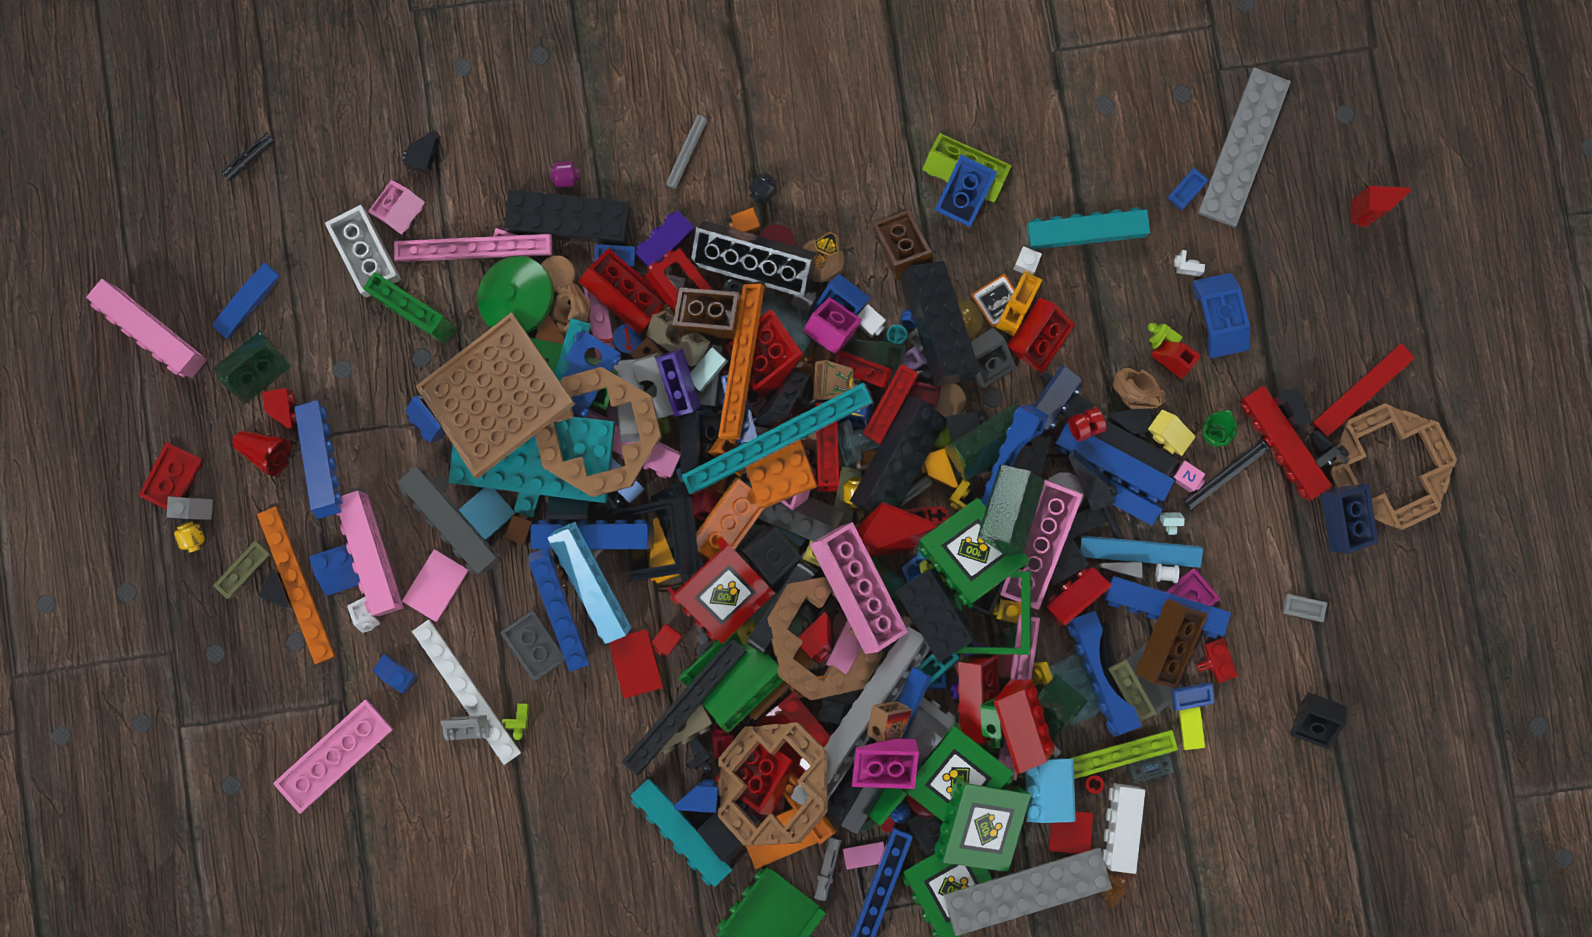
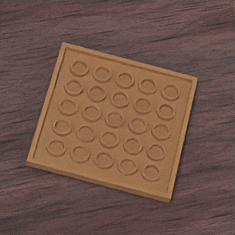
M512 312L416 385L419 393L476 479L575 405L571 396Z

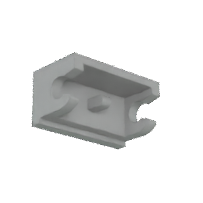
M487 715L450 717L441 721L445 740L489 738Z

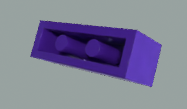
M678 210L674 214L671 212L664 219L665 223L660 228L656 227L650 233L651 237L646 242L642 241L637 246L636 256L647 267L655 261H658V263L663 261V256L671 249L675 252L695 232V227Z
M683 349L657 357L656 360L674 417L694 412L701 406Z

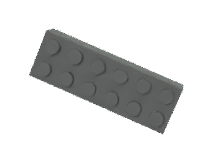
M415 466L397 482L401 486L399 488L400 492L406 498L409 497L414 501L413 507L419 513L422 512L427 516L425 519L432 528H436L441 532L439 534L440 538L446 544L449 543L454 547L452 549L454 554L459 559H465L467 562L465 566L472 574L485 576L503 560L424 469Z

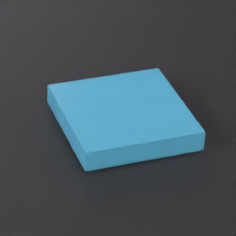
M483 488L459 509L484 540H487L512 518V515H516L501 495L492 488Z

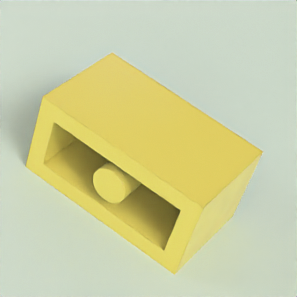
M1164 410L1160 411L1148 428L1153 434L1152 438L1158 443L1163 444V449L1171 455L1176 453L1182 456L1196 437L1176 415Z

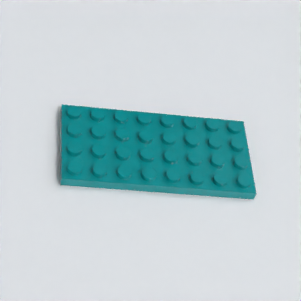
M574 416L572 419L555 423L564 461L584 457L588 476L611 470L616 421ZM535 435L478 479L472 475L452 444L449 483L607 503L608 493L591 497L543 468Z

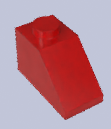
M665 624L652 641V644L655 645L653 650L661 656L664 654L669 656L684 636L669 624Z

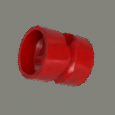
M1097 407L1085 411L1083 415L1077 414L1068 419L1070 431L1078 442L1090 438L1091 434L1096 436L1106 431L1105 419Z

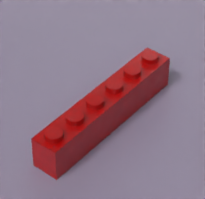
M1264 385L1239 400L1242 411L1250 416L1254 429L1257 432H1261L1264 437L1263 441L1275 453L1274 458L1277 463L1283 465L1286 469L1287 478L1298 487L1297 492L1302 499H1306V501L1313 500L1322 492L1333 487Z

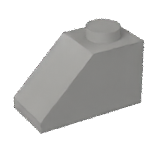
M170 496L168 497L166 517L212 520L213 499Z

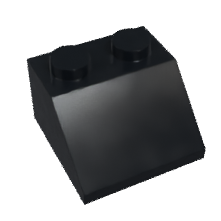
M549 496L546 519L550 521L565 520L576 522L577 520H587L592 522V501Z
M1308 692L1299 705L1290 735L1329 749L1347 723V706Z

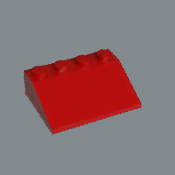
M793 692L753 725V727L797 722L823 747L826 746L830 735ZM786 741L779 750L794 760L791 770L800 779L810 765Z

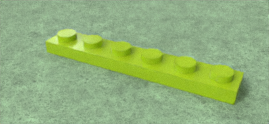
M1168 730L1067 759H1073L1074 779L1177 751L1178 748L1173 730Z

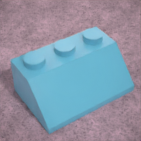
M1049 758L1046 763L1025 771L1026 791L1031 794L1027 807V822H1075L1073 759Z

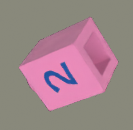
M1183 461L1177 467L1172 479L1187 491L1193 492L1195 489L1199 490L1205 482L1203 480L1205 473L1187 461Z

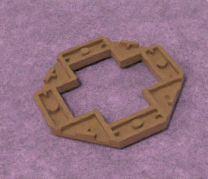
M603 367L563 377L560 382L571 398L607 388L612 407L631 402L641 441L621 446L626 466L588 476L584 457L564 461L555 423L574 418L571 407L535 435L543 468L591 497L633 487L638 474L644 468L655 445L658 444L662 437L653 397Z
M1384 403L1346 421L1338 445H1343L1350 453L1348 455L1349 462L1344 464L1336 456L1337 460L1332 463L1329 476L1335 488L1359 485L1349 466L1367 457L1358 440L1359 437L1389 423H1392L1400 440L1419 433L1436 467L1418 476L1427 495L1396 510H1393L1385 493L1371 499L1375 521L1403 530L1440 512L1441 502L1447 491L1451 479L1450 475L1453 467H1455L1457 458L1439 422L1419 417V415L1405 410L1402 411Z
M826 577L787 584L768 616L769 627L772 628L773 633L772 644L775 656L777 655L779 668H777L779 677L809 700L864 689L883 655L882 650L865 654L861 647L847 674L843 673L836 666L830 665L822 680L793 659L803 641L787 629L805 598L816 607L821 608L830 593L836 597ZM851 627L850 630H849V632L856 637V635H855V633H854V631H853V629H852V627Z
M800 723L744 727L719 757L721 771L720 779H718V796H720L718 818L745 846L801 843L828 811L827 750ZM787 741L810 765L797 781L810 797L785 826L774 814H769L763 823L757 827L735 803L748 787L735 772L760 743L770 754L775 755Z

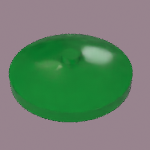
M525 256L504 258L495 263L484 275L478 290V308L483 320L491 328L512 312L524 330L530 333L545 321L551 311L554 301V286L551 276L540 263Z

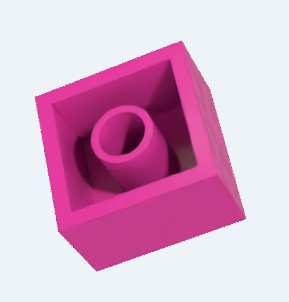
M829 297L811 315L803 332L836 355L852 338L862 319Z

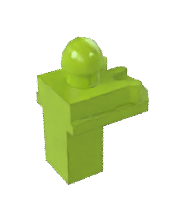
M1156 323L1148 324V330L1151 333L1153 332L1149 341L1154 349L1159 347L1163 340L1180 342L1183 338L1166 324H1159L1158 326Z
M517 703L516 719H502V723L506 724V729L514 730L513 737L515 740L522 738V730H528V704Z

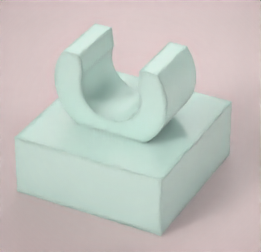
M1180 512L1160 513V521L1163 526H1166L1168 535H1177V526H1184L1183 515Z

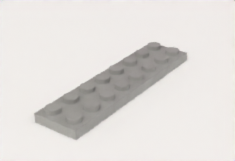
M1255 67L1252 69L1197 214L1234 228L1237 226L1291 81Z
M1095 848L943 894L954 935L959 936L1112 889L1101 849Z

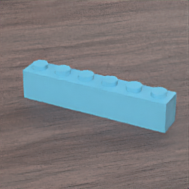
M573 522L555 530L548 537L549 545L557 554L559 564L565 569L570 584L576 589L578 598L584 604L589 619L596 626L598 636L603 639L605 644L626 636L632 627L576 523Z

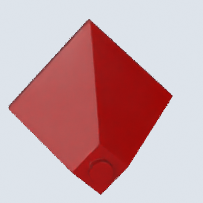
M772 309L759 319L749 381L753 390L764 398L781 385L803 355ZM734 339L725 346L731 356Z
M882 502L856 527V530L869 556L908 553L919 543L921 538L937 527V523Z
M760 743L735 772L748 786L739 799L759 814H772L782 798L794 760L780 750L775 755H772ZM720 773L715 779L716 782L720 779Z

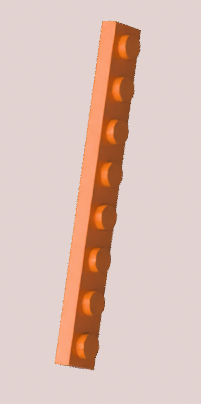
M743 284L718 435L721 439H740L765 288L762 284Z
M275 506L258 513V519L314 664L335 657L334 650L278 507Z

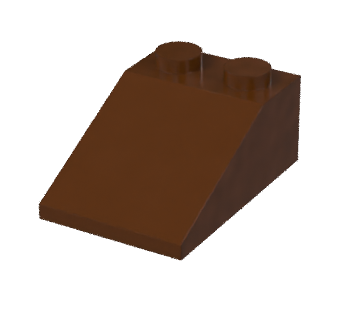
M910 210L872 223L896 281L900 280V276L908 266L933 263L932 251Z
M679 287L673 327L717 338L734 339L741 301L739 292Z

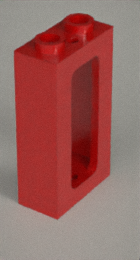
M680 248L675 252L671 249L663 256L664 260L660 263L658 261L652 263L648 267L649 272L645 275L674 314L678 290L664 274V270L671 264L676 262L697 289L713 290Z

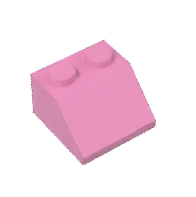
M391 180L368 212L396 232L402 234L410 227V222L421 212L425 202L406 187Z

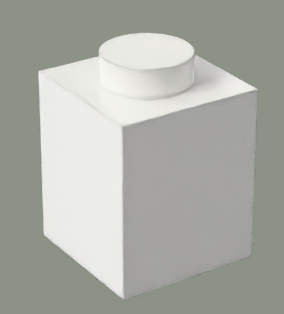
M1023 246L1013 270L1021 273L1027 271L1033 275L1042 254Z
M869 305L857 316L862 319L858 327L871 338L875 334L879 336L886 328L884 326L886 320Z

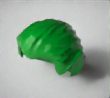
M1231 410L1215 412L1208 416L1203 424V437L1208 445L1213 447L1229 445L1237 435L1238 424Z

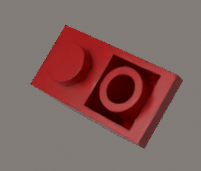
M1163 340L1150 356L1183 379L1201 355L1185 343Z
M287 388L262 392L265 412L288 429L297 430L296 413L294 411V405L296 404L295 394Z

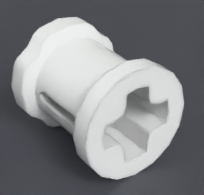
M1157 564L1155 571L1156 582L1165 580L1177 584L1179 566L1168 567Z

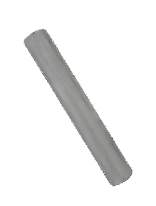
M697 115L666 182L667 186L673 189L677 188L706 125L707 119L704 116Z

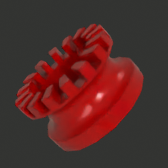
M1089 775L1084 785L1090 793L1098 794L1104 788V781L1097 775ZM1092 779L1100 782L1099 788L1096 790L1093 787H1089V782Z

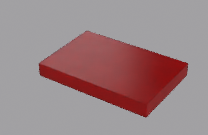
M166 442L138 496L167 510L168 497L186 496L204 459Z
M648 629L627 634L624 637L609 642L623 699L663 688Z

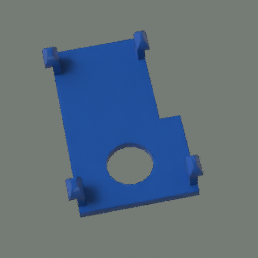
M583 329L580 332L577 331L573 337L575 342L564 358L571 364L563 377L603 367L611 372L614 365H618L620 362V355L622 353ZM594 347L600 350L602 360L598 365H590L586 362L585 352L589 348ZM599 390L572 397L575 405L572 406L573 412L581 417H586L590 411L588 409Z

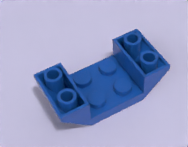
M1232 273L1192 281L1196 301L1200 300L1209 335L1205 340L1210 359L1250 350L1248 316L1241 288Z

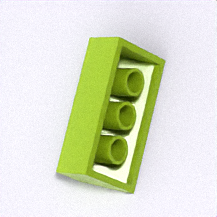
M939 133L922 170L931 176H937L948 182L960 155H963L997 172L984 200L995 203L1012 165Z

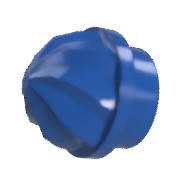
M910 308L905 309L900 316L901 324L905 328L913 329L916 326Z
M899 803L890 816L894 822L901 824L908 821L911 812L906 804Z

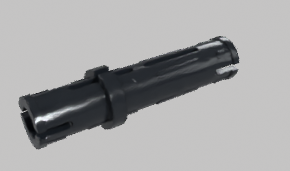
M264 133L260 139L239 157L233 158L234 161L221 173L231 181L242 170L245 171L254 159L275 142L267 133Z

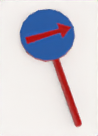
M625 324L619 326L614 331L613 338L599 340L604 343L613 342L618 351L630 354L642 343V336Z

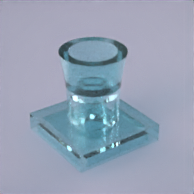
M850 420L842 422L837 426L838 442L846 467L852 466L863 459L861 451L879 448L880 446L876 442L862 436L866 428L862 427L853 431Z

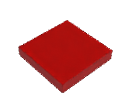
M1075 811V822L1050 823L1048 851L1079 854L1091 850L1093 813Z

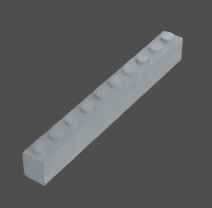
M908 626L906 628L908 633L900 637L894 647L889 650L883 663L876 669L874 676L865 685L863 692L854 701L852 708L841 720V724L835 733L830 736L829 742L824 747L827 750L828 799L853 764L856 747L865 746L870 739L867 731L872 706L896 701L904 688L912 668H918L930 651V647L922 634ZM799 784L795 787L790 798L802 806L810 795Z

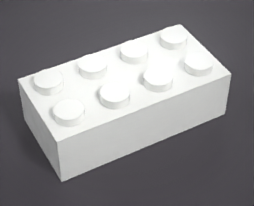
M361 205L325 222L360 294L365 298L371 295L363 288L374 272L393 284L401 280L367 211Z
M1113 783V788L1109 789L1111 807L1107 809L1106 820L1109 821L1108 829H1105L1104 841L1107 843L1106 850L1102 851L1105 866L1111 871L1136 874L1145 790L1138 786Z

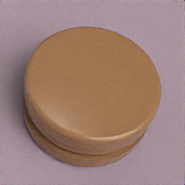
M551 256L542 262L541 265L551 276L555 295H559L557 287L563 284L564 281L576 283V269L567 258Z
M955 383L939 385L942 387L938 406L933 408L945 418L946 416L961 414L966 406V395L963 389Z

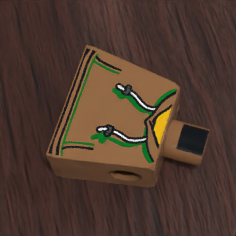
M827 360L817 361L815 363L813 400H829L862 384L860 379L853 378L852 368Z

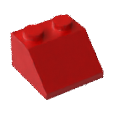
M825 612L798 637L803 641L800 647L816 664L825 662L830 657L829 653L832 651L833 622Z

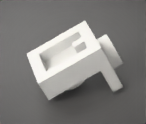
M1182 250L1179 255L1175 256L1174 267H1177L1176 273L1199 277L1204 273L1205 264H1199L1200 262L1197 260L1185 261L1187 250Z
M366 597L347 606L354 626L362 633L371 631L380 624L375 616H371V612H367L364 603L367 601Z

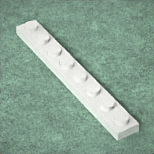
M427 620L414 629L412 633L470 716L487 715L489 738H486L501 762L505 765L521 754V750L431 620Z

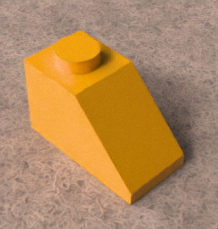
M945 448L928 454L920 469L922 474L926 473V476L951 489L957 488L958 484Z

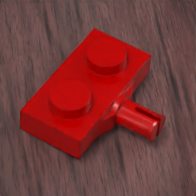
M1224 638L1203 644L1207 661L1196 664L1198 672L1210 669L1214 674L1216 683L1238 677Z

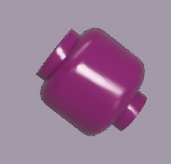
M557 161L554 163V166H551V182H554L556 187H573L575 180H579V168H575L573 162Z

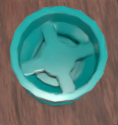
M901 325L891 326L886 335L887 343L892 347L902 346L907 338V331Z

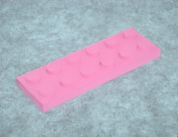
M365 699L273 784L298 813L301 814L394 729L374 706Z

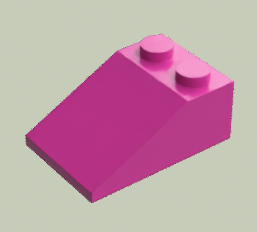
M891 739L856 747L852 787L915 789L919 756L916 740Z

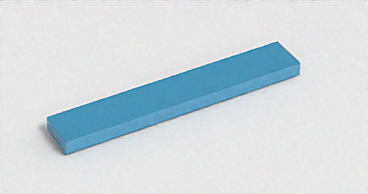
M1082 535L1079 548L1084 557L1198 568L1201 567L1203 555L1202 546Z

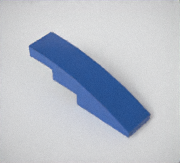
M263 263L235 294L212 327L226 339L231 338L239 325L246 322L255 307L262 304L280 275L267 263Z

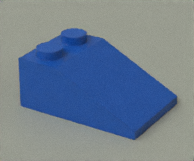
M960 155L934 210L971 227L997 172Z

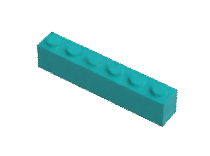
M1137 207L1129 209V212L1112 210L1109 214L1093 212L1089 214L1090 216L1083 217L1082 214H1074L1070 218L1062 219V216L1051 217L1047 221H1042L1041 218L1032 219L1026 225L1028 248L1036 250L1144 238L1150 234L1148 211Z
M651 777L630 795L633 798L631 800L633 805L637 809L642 808L647 813L645 815L646 819L652 825L657 824L660 828L659 833L666 840L670 839L674 843L673 848L679 855L684 854L689 859L687 860L688 865L694 871L698 869L701 872V879L708 886L712 884L715 887L733 870L729 863L722 862L696 831L695 825L681 810H674L675 804Z

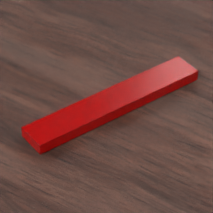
M1402 343L1399 344L1314 420L1312 424L1325 437H1328L1413 361L1415 357Z

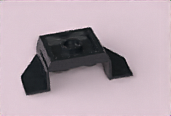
M753 524L737 546V549L746 555L769 582L768 586L776 595H778L802 559L801 555L776 526Z

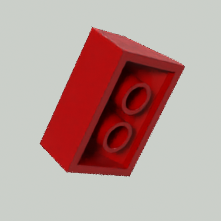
M1369 186L1351 200V224H1357L1358 227H1369L1409 194L1411 188Z
M1038 298L1007 346L1017 358L1038 372L1043 373L1075 324L1055 303Z
M1093 567L1088 570L1087 568L1082 569L1076 574L1078 578L1074 582L1069 580L1061 587L1063 590L1058 595L1054 593L1046 600L1047 604L1044 608L1059 626L1068 624L1112 586Z

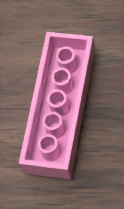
M101 279L86 296L91 301L90 306L105 314V318L114 325L120 326L123 333L136 339V343L145 350L151 351V355L158 361H163L167 364V368L174 374H179L183 378L185 376L193 378L206 363L207 359L117 286Z
M1046 479L1043 481L1019 547L1030 559L1028 567L1022 571H1031V607L1038 610L1041 607L1084 495L1081 492ZM1006 578L1000 595L1021 603V578Z
M355 491L343 495L342 512L338 513L337 516L340 515L342 521L340 529L348 540V543H346L347 551L350 555L352 554L354 562H352L353 570L360 578V582H358L362 594H365L367 600L364 602L367 612H371V616H382L403 609L402 600L368 494Z
M853 522L839 526L810 543L865 654L879 652L908 633Z

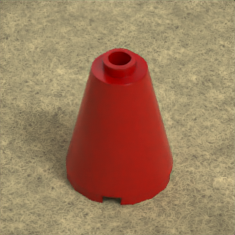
M240 431L234 435L232 440L235 450L269 476L280 474L288 464L285 461L287 455L291 456L292 445L285 438Z

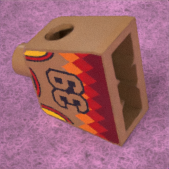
M899 701L873 705L867 731L868 735L876 740L875 743L891 739H901L913 710Z

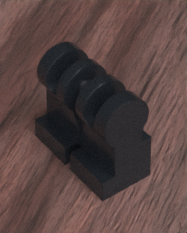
M1297 387L1286 390L1273 398L1293 428L1304 426L1310 422L1311 414L1303 407L1302 403L1305 401Z

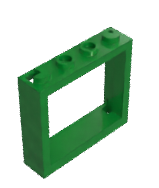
M376 272L372 274L363 288L377 301L445 345L457 330L444 316Z
M1016 571L1009 576L1021 578V648L965 647L957 653L1031 654V571ZM955 591V595H952L962 611V603L957 598L958 594Z

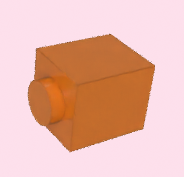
M753 207L730 216L731 222L728 224L732 229L750 234L760 230V224Z

